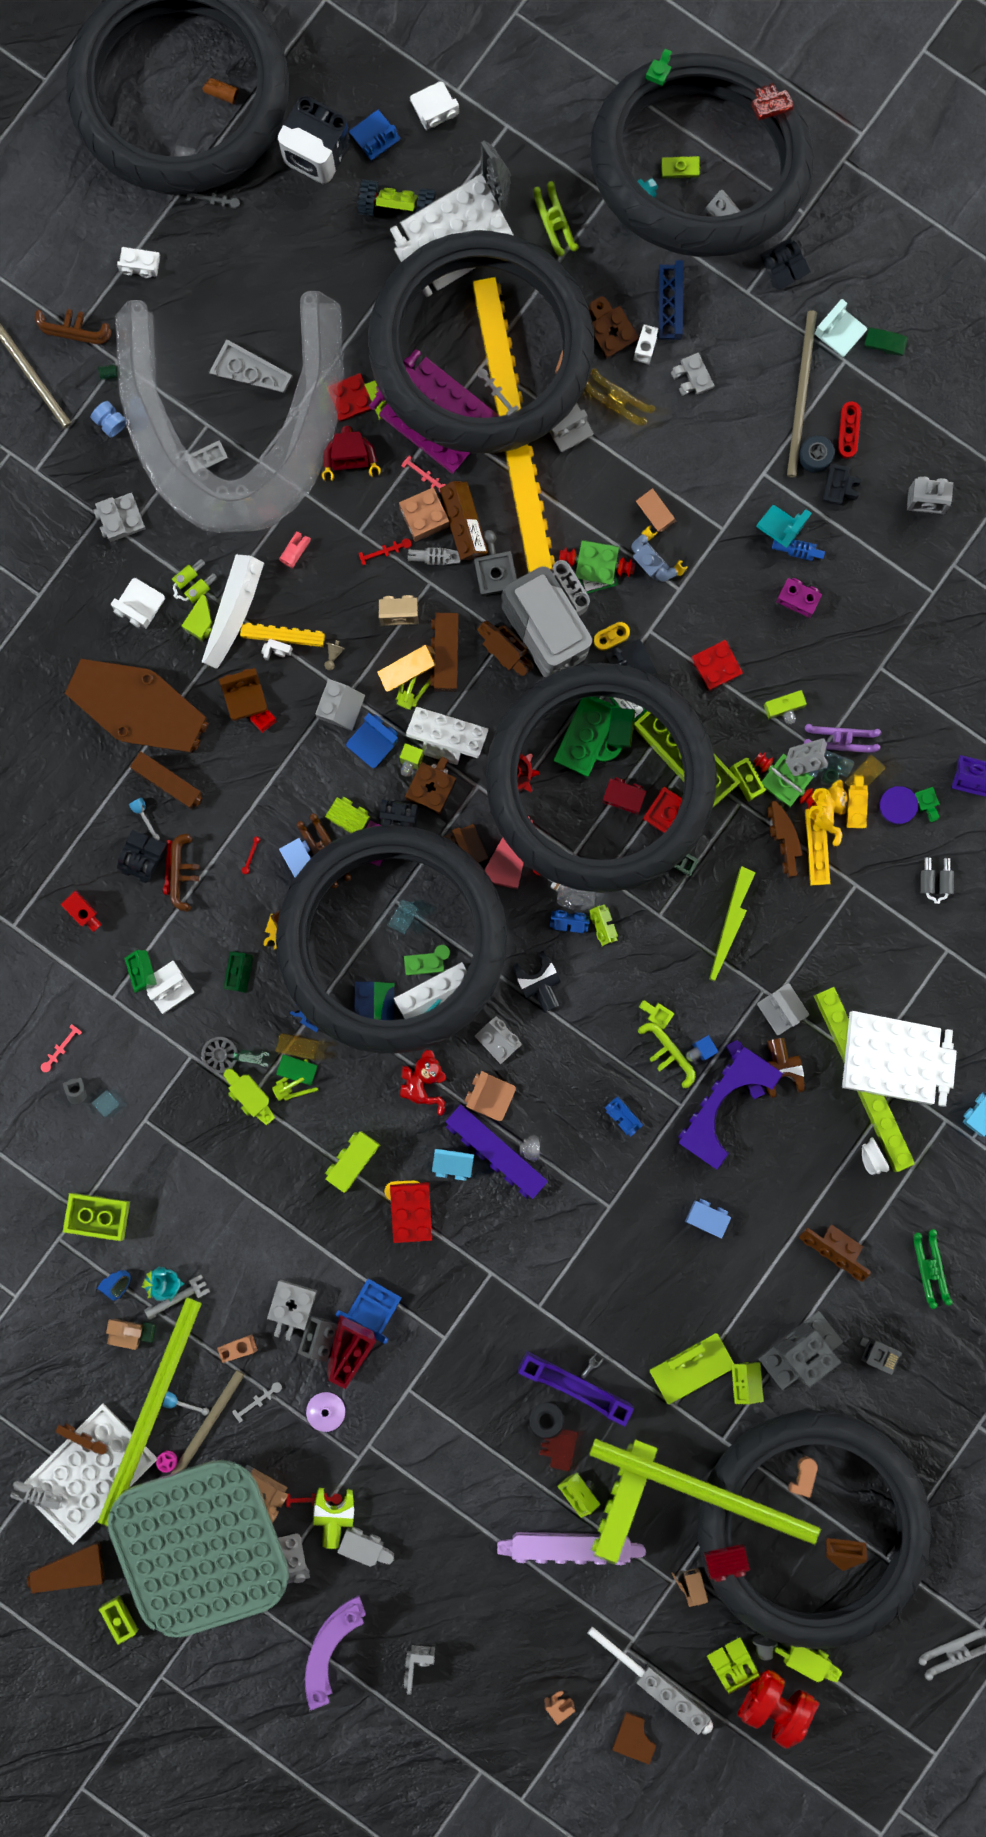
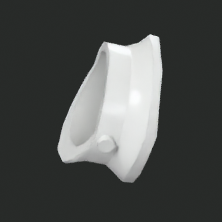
M870 1138L867 1144L862 1145V1159L865 1169L871 1175L888 1172L889 1166L874 1138Z

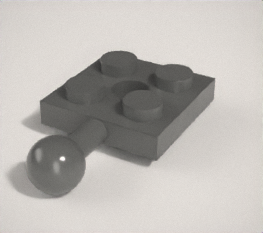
M492 530L483 532L488 555L474 558L481 596L501 593L508 584L517 580L511 551L496 554L494 547L496 534ZM498 569L502 574L499 578H493L491 571Z

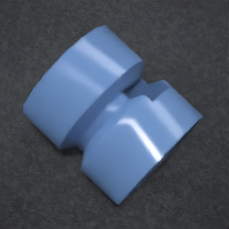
M105 401L93 411L91 419L98 426L102 425V430L109 437H113L124 428L127 420L119 412L115 413L116 409L109 401Z

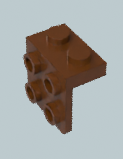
M255 668L246 669L233 675H226L219 679L231 720L236 721L267 711V704Z

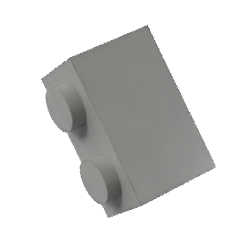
M328 679L315 713L316 718L352 731L365 695L347 685Z

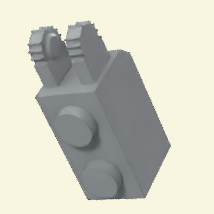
M352 1527V1529L347 1528L338 1550L339 1554L368 1566L375 1565L377 1561L388 1565L394 1561V1553L383 1547L384 1542H381L380 1537L370 1534V1536L362 1534L363 1531L356 1527Z

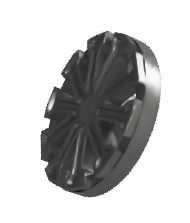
M224 1037L210 1039L205 1043L201 1052L203 1064L207 1069L215 1073H224L225 1070L233 1068L238 1057L237 1048L234 1043ZM219 1040L223 1041L221 1047L219 1045ZM211 1042H215L216 1048L211 1045ZM229 1043L230 1047L225 1049L226 1044ZM206 1048H209L212 1051V1053L206 1052ZM234 1050V1054H227V1052ZM206 1056H212L209 1060H205ZM227 1057L233 1058V1062H230ZM215 1061L213 1067H210L209 1064ZM224 1062L229 1065L228 1068L224 1067ZM218 1063H220V1067H221L220 1070H217V1069H216L217 1066H218Z

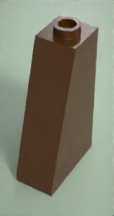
M141 751L130 766L135 773L191 810L194 806L197 808L203 799L201 797L202 793Z
M101 1541L94 1542L33 1569L29 1576H27L28 1588H31V1593L103 1584L105 1575Z

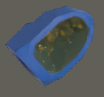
M125 1270L112 1273L108 1278L102 1280L97 1289L115 1301L127 1290L131 1278L130 1274Z

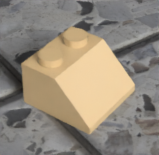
M405 595L400 599H394L393 596H385L383 599H379L380 625L418 624L417 598H413L412 595Z

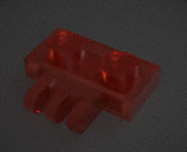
M774 83L769 84V89L767 85L762 86V91L760 87L755 88V94L758 99L752 100L751 106L758 120L793 110L794 103L787 90L778 92Z
M562 1429L557 1437L544 1439L549 1440V1443L541 1442V1447L548 1448V1451L540 1450L539 1454L552 1457L550 1467L565 1471L570 1470L578 1432Z

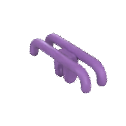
M811 724L805 726V730L808 733L833 735V743L826 742V750L867 753L880 750L879 744H851L852 737L871 738L880 736V729L860 730L818 727ZM806 739L804 741V744L812 741L810 739Z

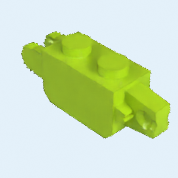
M230 1068L225 1070L224 1077L231 1085L228 1088L230 1090L228 1093L235 1102L237 1100L240 1101L243 1105L241 1109L247 1116H256L265 1125L269 1124L275 1118L268 1107L269 1097L249 1075L243 1074L240 1077Z

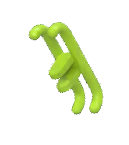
M550 181L547 184V189L553 207L548 212L541 196V189L538 186L534 187L533 194L554 251L558 257H562L564 249L560 246L555 233L556 230L562 229L571 251L576 252L578 244L574 241L558 200L555 184Z
M646 1023L639 1027V1034L651 1031L664 1045L662 1049L649 1058L651 1062L656 1061L659 1056L669 1051L671 1056L665 1062H662L657 1069L661 1071L673 1060H676L687 1075L686 1079L682 1082V1087L689 1088L694 1083L695 1071L661 1027L654 1023Z

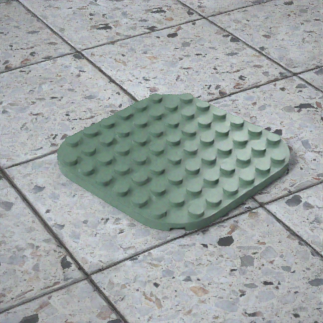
M225 1460L210 1461L133 1486L124 1491L112 1506L108 1517L109 1534L142 1619L150 1628L164 1633L165 1636L184 1637L264 1612L280 1600L287 1587L288 1565L260 1489L254 1477L245 1468L234 1462Z

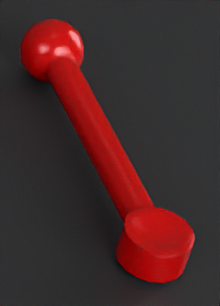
M258 836L253 838L254 843L245 867L242 868L243 874H248L250 871L249 865L256 846L260 843V837Z

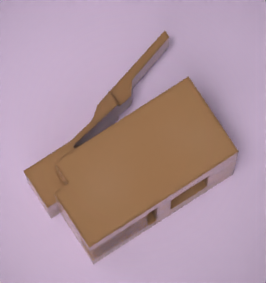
M109 1319L106 1331L109 1334L107 1344L137 1350L143 1324Z
M695 1568L684 1571L683 1574L689 1593L686 1595L688 1606L692 1607L708 1603L699 1569ZM671 1572L672 1575H673V1577H674V1579L676 1580L678 1586L680 1587V1589H681V1590L685 1593V1595H686V1592H685V1590H684V1588H683L681 1582H679V1581L676 1579V1577H675V1575L673 1574V1572Z

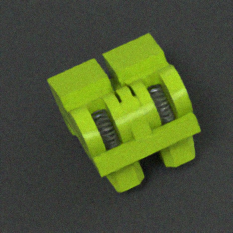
M741 1637L725 1645L728 1651L727 1654L723 1648H720L707 1655L729 1694L760 1677Z

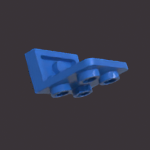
M368 713L364 718L365 722L349 739L346 745L371 768H376L399 742L396 736L398 733L390 726L386 728L382 725L383 720L376 714L372 716Z

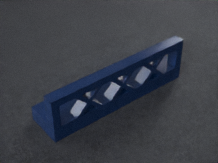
M676 260L675 265L659 266V339L681 340L683 260ZM663 270H674V277L668 281L663 276ZM668 286L674 291V295L669 300L663 295V291ZM667 305L674 310V313L669 318L663 313V309ZM669 323L674 328V334H663V327Z

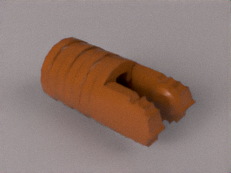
M209 78L207 84L205 83L202 88L206 94L233 105L235 103L234 98H237L239 94V88Z

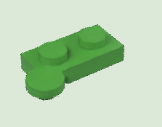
M439 945L436 947L435 953L404 956L406 976L444 972L443 960L449 957V948L445 945Z

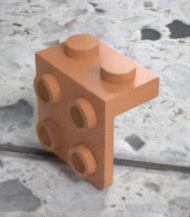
M481 1071V1074L476 1073L472 1082L475 1085L473 1092H468L464 1101L467 1103L466 1107L497 1121H502L515 1093V1086Z

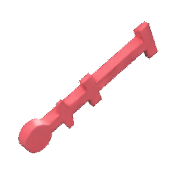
M410 455L401 465L404 468L408 465L422 475L423 478L421 480L423 482L426 479L432 483L431 488L435 486L441 488L446 485L438 483L439 478L434 480L430 477L431 472L427 471L425 473L410 461L412 459Z
M70 1025L72 1032L61 1046L56 1044L54 1048L57 1051L53 1056L48 1054L49 1061L41 1065L43 1072H49L53 1061L58 1062L57 1056L60 1053L64 1055L66 1051L63 1049L76 1033L79 1035L82 1033L74 1025Z

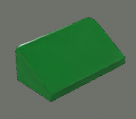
M136 950L125 957L134 993L157 985L146 950Z

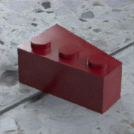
M340 1315L327 1367L330 1382L344 1389L347 1388L376 1342L374 1331Z

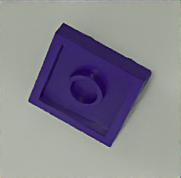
M959 755L952 788L986 797V761Z

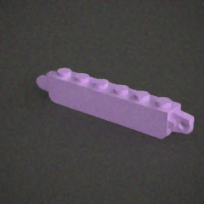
M516 1532L512 1539L499 1540L497 1543L498 1554L512 1556V1559H516V1562L526 1563L528 1560H536V1563H547V1560H555V1563L565 1564L567 1561H575L576 1564H586L587 1561H594L595 1564L599 1565L606 1564V1561L594 1557V1551H591L594 1539H599L600 1534ZM627 1536L618 1562L615 1565H625L626 1562H630V1558L643 1557L646 1553L644 1545L642 1543H631L630 1538Z

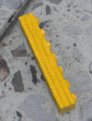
M245 623L241 626V638L264 641L272 639L282 643L324 647L325 634L322 631L311 632V630L307 629L299 631L297 628L290 630L287 627L276 628V626L272 625L264 627L262 624L255 626L251 623Z

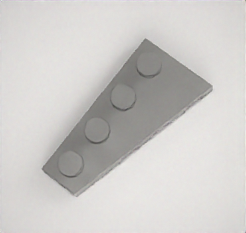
M227 339L209 372L212 375L285 393L293 378L291 374Z

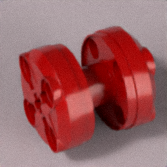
M766 1670L760 1674L759 1678L753 1680L738 1711V1716L742 1718L743 1722L756 1729L761 1727L769 1717L776 1722L772 1731V1739L783 1748H790L800 1743L805 1737L814 1714L818 1709L819 1702L802 1690H797L787 1701L781 1697L785 1680L776 1672Z

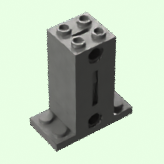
M817 1311L762 1354L758 1360L782 1390L797 1378L810 1387L841 1363L832 1351L842 1344L843 1341L820 1311Z

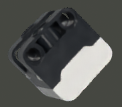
M308 96L300 97L278 135L284 163L320 183H328L350 147L345 116Z

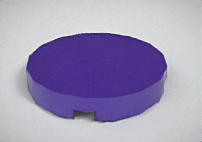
M892 787L880 799V812L892 824L907 823L915 816L918 810L916 795L906 787Z

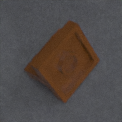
M474 824L462 829L458 827L452 830V833L443 836L460 846L478 863L488 860Z

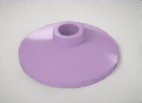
M322 1392L315 1395L309 1401L306 1416L313 1428L322 1432H329L338 1428L343 1422L345 1406L337 1395L330 1392ZM322 1410H328L329 1415L323 1416Z

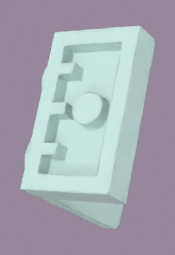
M843 299L838 302L820 323L815 332L817 337L842 357L850 351L867 330L862 323L845 310L847 303Z

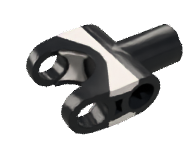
M541 951L539 956L542 967L536 975L526 974L523 969L521 970L518 963L514 964L513 967L525 998L536 995L545 1013L560 1006L552 987L561 983L553 964L545 952Z

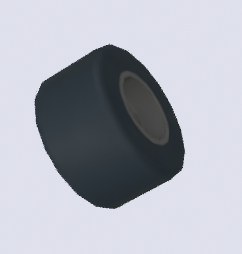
M823 436L809 437L804 441L799 451L801 465L810 472L818 473L824 471L830 466L834 458L835 450L833 444Z

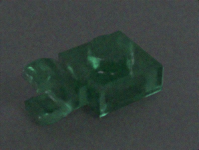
M241 1050V1053L234 1052L233 1060L255 1063L264 1067L268 1066V1063L262 1062L263 1056H270L268 1052H260L256 1056L252 1055L253 1051Z

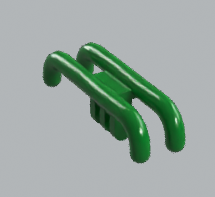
M931 1229L928 1234L933 1256L931 1259L925 1260L921 1242L922 1234L916 1232L913 1236L925 1296L931 1309H936L937 1303L933 1296L930 1279H938L944 1303L947 1306H951L953 1303L947 1288L936 1238L937 1231L935 1229Z

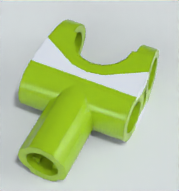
M318 1488L314 1503L313 1525L324 1526L322 1547L336 1549L340 1547L341 1527L353 1526V1490L347 1489L343 1502L337 1506H331L324 1499V1488Z

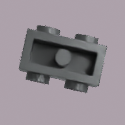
M309 1316L298 1354L309 1359L327 1362L338 1324L324 1318Z

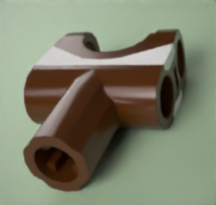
M784 1038L767 1041L771 1061L767 1062L783 1072L782 1077L791 1078L794 1085L796 1084L798 1093L804 1092V1073L800 1056L788 1057ZM777 1085L774 1089L766 1087L770 1098L776 1097L775 1089Z

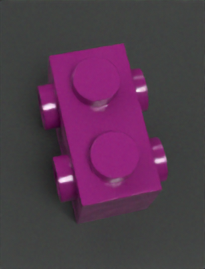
M788 578L776 602L811 618L822 594L815 587L802 585V582L796 578Z

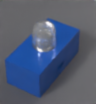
M708 1035L692 1044L694 1048L687 1052L686 1058L690 1062H694L699 1058L703 1061L718 1053V1050Z

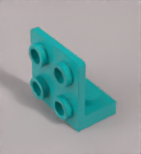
M772 505L756 527L787 548L802 530L812 513L805 509L801 515L798 513L795 518H792L775 505Z

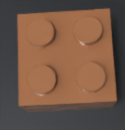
M434 487L399 502L400 510L415 542L449 527V520Z

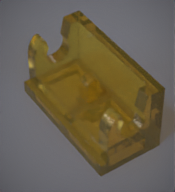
M282 1033L279 1035V1042L275 1052L315 1060L319 1041Z

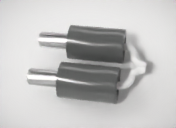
M925 858V870H921V894H926L929 899L934 900V903H940L948 895L954 894V871H950V858H944V871H940V894L945 896L940 897L938 900L929 895L935 894V870H931V858Z

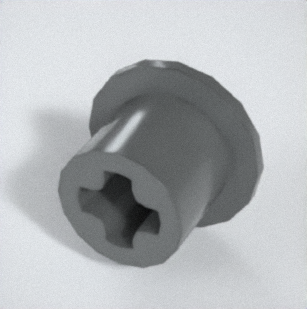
M763 1635L753 1637V1643L756 1645L755 1656L761 1660L772 1659L774 1647L778 1645V1642Z

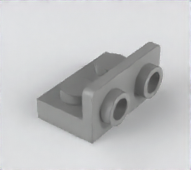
M824 738L789 748L786 764L793 776L828 766V762L824 757L827 746Z

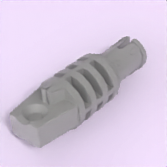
M430 547L426 548V550H408L409 555H416L408 556V561H423L427 565H450L461 562L456 550Z

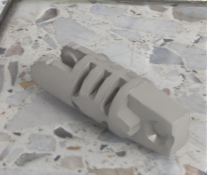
M14 1481L13 1487L17 1490L11 1492V1498L26 1503L29 1502V1504L46 1509H59L62 1497L48 1490L45 1491L20 1481Z

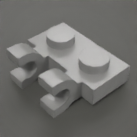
M699 353L682 359V365L674 367L673 371H671L674 379L686 374L690 381L680 385L679 391L682 396L692 391L699 395L714 388V384Z

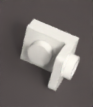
M269 639L268 643H264L262 654H264V659L269 661L272 650L275 655L285 657V655H291L292 647Z

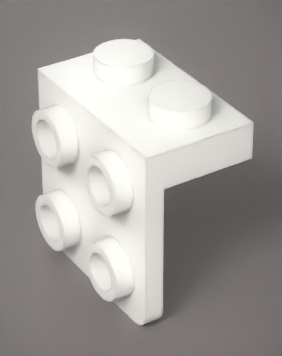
M438 82L410 97L411 103L425 130L435 127L459 114V104L456 98L452 100L443 82Z
M134 578L119 601L114 598L111 606L114 609L113 612L122 618L126 616L130 619L129 622L136 627L142 626L146 629L164 602L165 597L150 586Z

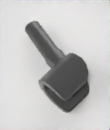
M595 1353L590 1358L588 1367L581 1374L582 1378H585L593 1368H598L602 1364L604 1359L600 1362L595 1360V1356L598 1353Z

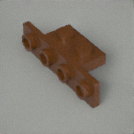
M832 1224L826 1230L823 1238L809 1228H806L800 1234L799 1239L806 1245L811 1246L820 1255L834 1262L837 1267L844 1269L853 1278L863 1282L871 1274V1271L856 1262L863 1246Z

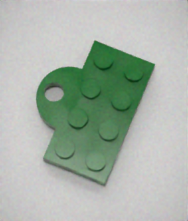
M597 697L582 698L553 762L589 777L595 761L608 762L615 759L621 752L622 747L612 752L608 750L607 744L612 708L619 707Z

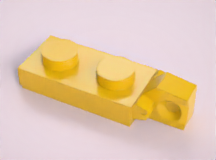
M854 775V785H850L848 789L846 827L866 828L868 786L864 785V776Z

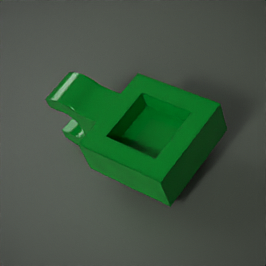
M665 48L660 61L653 60L645 79L661 86L664 85L671 71V66H668V63L671 59L672 51Z
M931 787L916 792L915 795L920 812L926 810L930 823L937 821L940 817L935 807L940 804L934 788Z

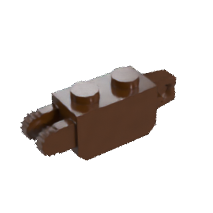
M487 620L479 626L477 630L485 639L483 645L489 653L493 654L500 661L502 666L508 670L513 668L520 676H525L533 670L534 665L526 656L528 647L507 626L496 628Z

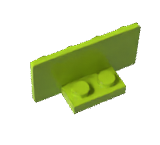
M715 1333L650 1369V1373L667 1404H671L732 1370V1364L734 1363L719 1335Z

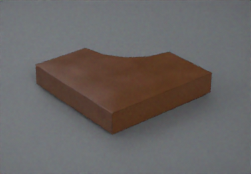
M626 1711L612 1751L650 1765L656 1744L645 1735L643 1728L645 1719Z

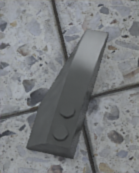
M482 141L481 174L504 216L510 192L511 173L496 149L488 142Z

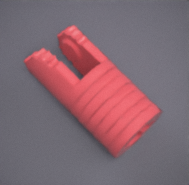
M299 532L294 534L279 558L281 562L291 568L295 566L311 540L310 537L306 536L301 540L302 536Z

